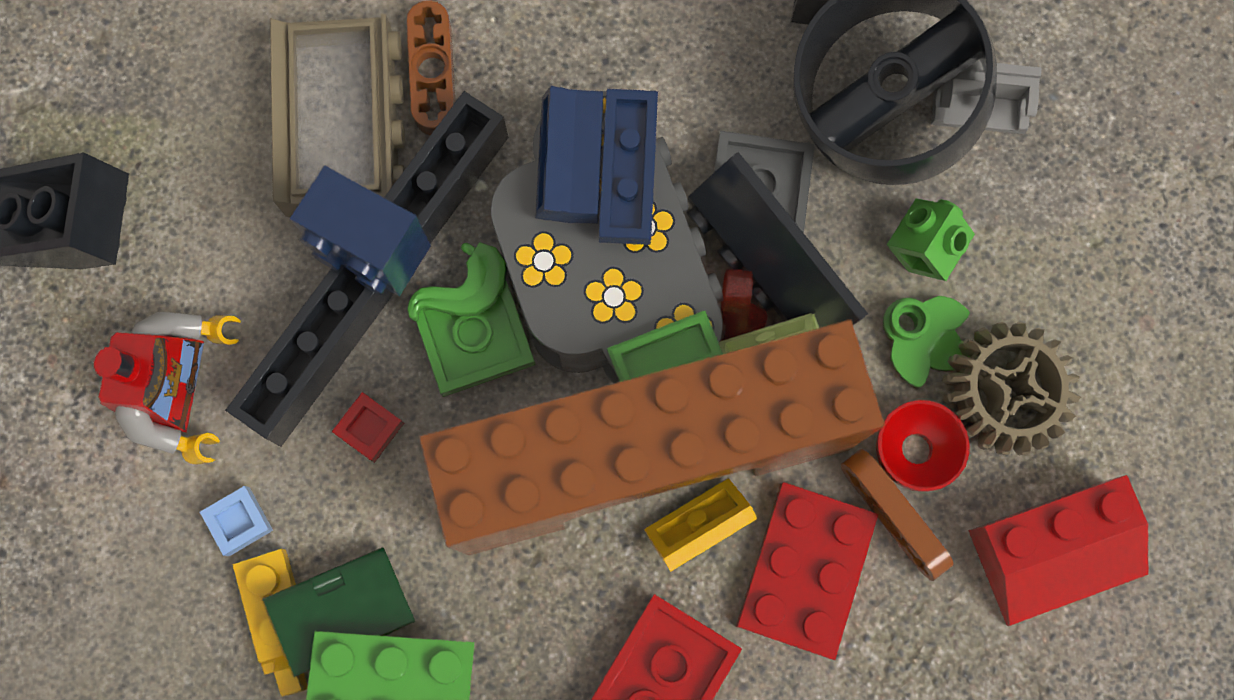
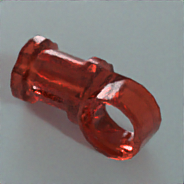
M725 270L721 313H723L722 320L726 328L724 339L720 341L756 331L766 326L768 317L766 312L751 303L752 271Z

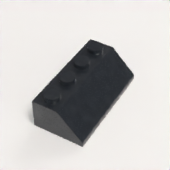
M739 152L729 158L688 196L687 201L692 206L686 212L688 217L703 235L712 231L723 245L717 250L718 254L734 273H737L740 269L744 271L753 283L748 288L749 293L765 312L772 307L783 321L811 313L815 315L819 328L852 320L854 325L868 315L867 311Z

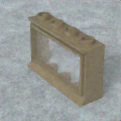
M381 14V17L295 23H286L270 18L272 184L274 203L286 217H291L324 165L384 198L405 170L404 165H398V149L405 148V129L403 120H397L396 104H403L404 102L401 75H395V60H402L400 32L392 31L386 14Z

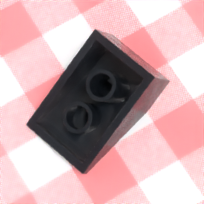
M84 152L1 168L0 266L88 269L116 265L120 247L124 207L127 200L126 193L129 173Z

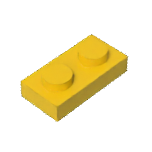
M727 478L651 524L644 531L671 572L755 521L757 517L750 503L733 482Z

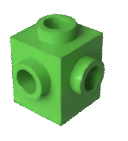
M916 198L887 243V246L908 272L947 281L959 259L968 249L975 233L962 217L963 211L954 203L943 199L933 202Z

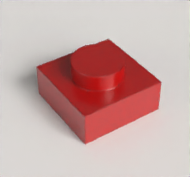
M362 392L332 430V433L375 463L405 423Z

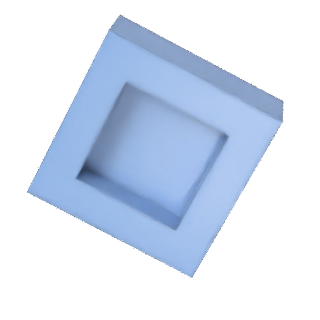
M247 486L241 487L200 511L223 556H231L273 531L253 492Z

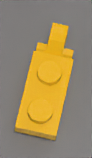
M278 549L232 564L257 659L261 663L264 674L267 675L274 672L281 697L308 689L304 673L296 677L292 676L262 602L263 598L296 585L286 549Z

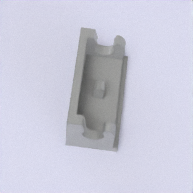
M976 61L933 92L931 125L958 128L964 125L975 109L985 83V73L981 61ZM997 63L995 103L985 130L1025 134L1028 131L1030 116L1036 117L1038 110L1041 67Z

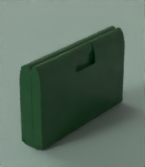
M383 547L262 599L293 677L310 670L315 631L385 636L415 622Z

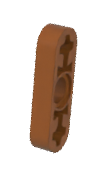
M425 0L416 3L408 12L407 37L411 112L417 127L423 133L431 135L456 100L452 28L449 16L443 5L436 1ZM434 17L436 22L433 26L435 44H427V38L423 29L426 18ZM429 58L440 59L445 64L443 72L435 78L423 77L419 73V67L424 60ZM428 92H436V98L442 110L438 112V120H429L426 113L430 111Z
M858 450L841 463V469L846 478L874 513L879 514L878 519L926 578L934 581L954 565L950 554L879 463L866 450Z

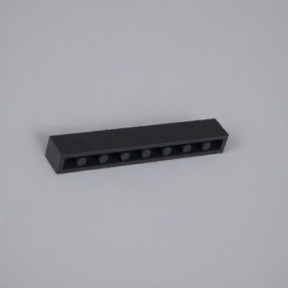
M463 91L384 197L417 216L430 244L509 138L504 116ZM341 265L338 271L331 268L225 411L266 440L282 447L394 293L385 289L383 294L379 295L367 289L355 280L357 275L344 265Z

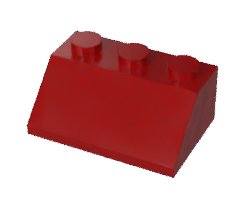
M1127 475L1102 481L968 530L1006 626H1011L1148 575V522Z

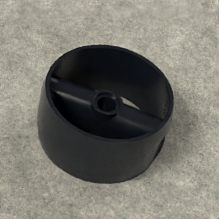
M829 0L810 21L801 38L795 57L793 90L798 114L809 136L823 156L840 170L853 177L883 185H906L924 181L941 174L960 161L972 149L984 132L993 111L997 89V61L991 36L982 19L967 0ZM891 12H918L941 19L897 52H888L879 56L872 63L870 70L813 111V87L820 64L833 44L849 29L869 18ZM980 59L985 73L982 94L964 125L944 143L925 153L898 160L871 159L848 152ZM892 74H901L908 78L906 86L897 92H888L881 87L883 81Z

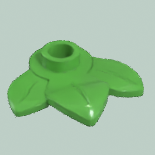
M937 296L923 303L914 298H901L893 302L886 309L883 316V328L888 338L893 341L890 359L894 369L904 381L920 388L926 382L930 368L939 371H955L947 361L950 356L955 354L962 355L959 349V343L962 340L955 329L960 327L968 318L970 312L966 307L953 298ZM906 315L912 318L914 322V329L912 331H906L899 325L900 316Z

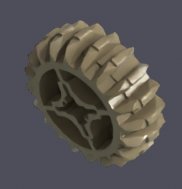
M998 322L992 325L991 332L985 327L974 332V341L971 339L961 341L959 349L962 355L955 354L950 356L947 361L957 373H949L943 376L942 381L955 387V392L944 395L943 401L949 404L957 403L959 410L954 413L960 420H966L967 424L964 427L968 438L979 433L977 444L980 449H989L994 445L998 455H1009L1012 449L1017 455H1026L1030 453L1032 446L1037 450L1045 449L1049 446L1048 436L1060 438L1065 433L1060 422H1071L1076 417L1066 407V404L1077 403L1081 398L1077 393L1069 391V385L1078 382L1080 376L1073 373L1067 375L1065 366L1070 365L1074 357L1066 355L1059 358L1056 355L1061 341L1054 339L1043 344L1045 329L1036 328L1028 333L1026 323L1017 322L1009 329L1006 323ZM995 350L1017 353L1014 361L1008 362L1004 369L998 366L989 368L983 365L986 358ZM1036 371L1040 377L1042 388L1036 382ZM1005 381H1012L1010 387L1005 384ZM978 387L981 388L987 396L986 409L984 408L978 394ZM1011 390L1016 393L1015 397H1010ZM1018 408L1023 410L1033 409L1038 412L1034 419L1021 429L1005 426L1007 418L1014 416Z

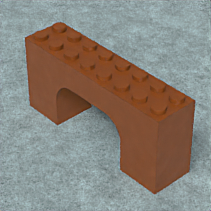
M852 320L419 437L446 546L470 556L565 529L564 523L571 519L637 499L753 469L755 476L849 451L884 427L885 424Z

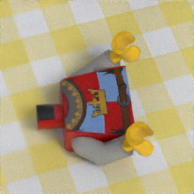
M157 312L137 322L132 329V333L115 332L111 336L109 347L100 350L94 360L96 373L103 377L99 400L100 404L115 412L117 422L130 441L171 454L179 450L185 461L190 464L198 465L215 460L204 457L199 451L200 442L208 445L219 444L220 440L212 433H203L187 438L181 436V432L187 433L204 346V341L198 340L200 335H205L210 342L215 344H236L239 340L226 339L221 329L225 322L241 323L240 319L232 315H216L209 318L208 321H202L201 315Z

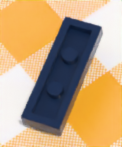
M607 89L599 225L600 243L651 245L658 91Z

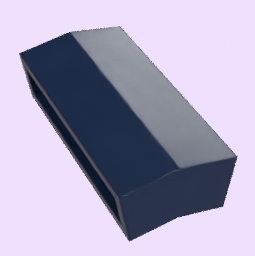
M550 86L542 96L536 219L565 223L598 224L603 91L573 90Z

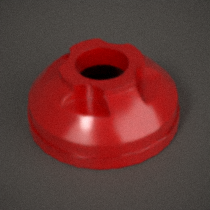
M916 400L902 404L884 419L885 426L878 431L876 438L878 461L890 479L901 487L920 492L939 490L955 481L966 467L970 449L967 431L958 416L942 404L928 400ZM908 436H920L928 443L930 452L928 459L924 463L915 464L905 458L902 445Z

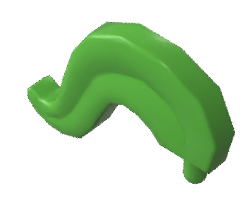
M479 242L477 247L469 243H463L461 250L470 255L466 262L468 272L464 284L457 288L436 286L420 288L409 300L407 309L409 318L413 321L419 320L420 311L427 308L457 316H477L492 307L505 288L507 264L497 248Z

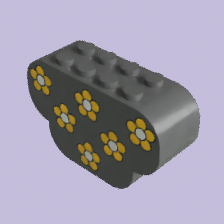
M603 91L598 224L565 223L535 218L540 121L533 137L535 161L515 168L502 179L493 195L491 217L503 258L507 264L517 299L537 352L547 363L566 372L583 373L603 367L608 379L612 384L619 383V380L607 352V348L704 310L719 343L722 334V316L718 303L723 301V294L714 273L706 274L701 257L706 255L704 242L698 228H689L684 215V211L689 210L687 197L680 181L672 183L667 166L672 165V160L667 143L663 137L656 139L651 245L599 242L607 91Z

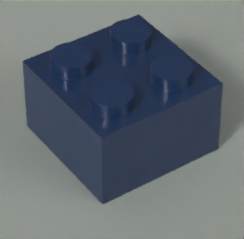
M325 165L290 217V220L302 233L299 241L313 250L311 255L336 271L339 270L341 265H344L357 275L355 280L379 295H382L385 289L400 297L431 247L416 215Z

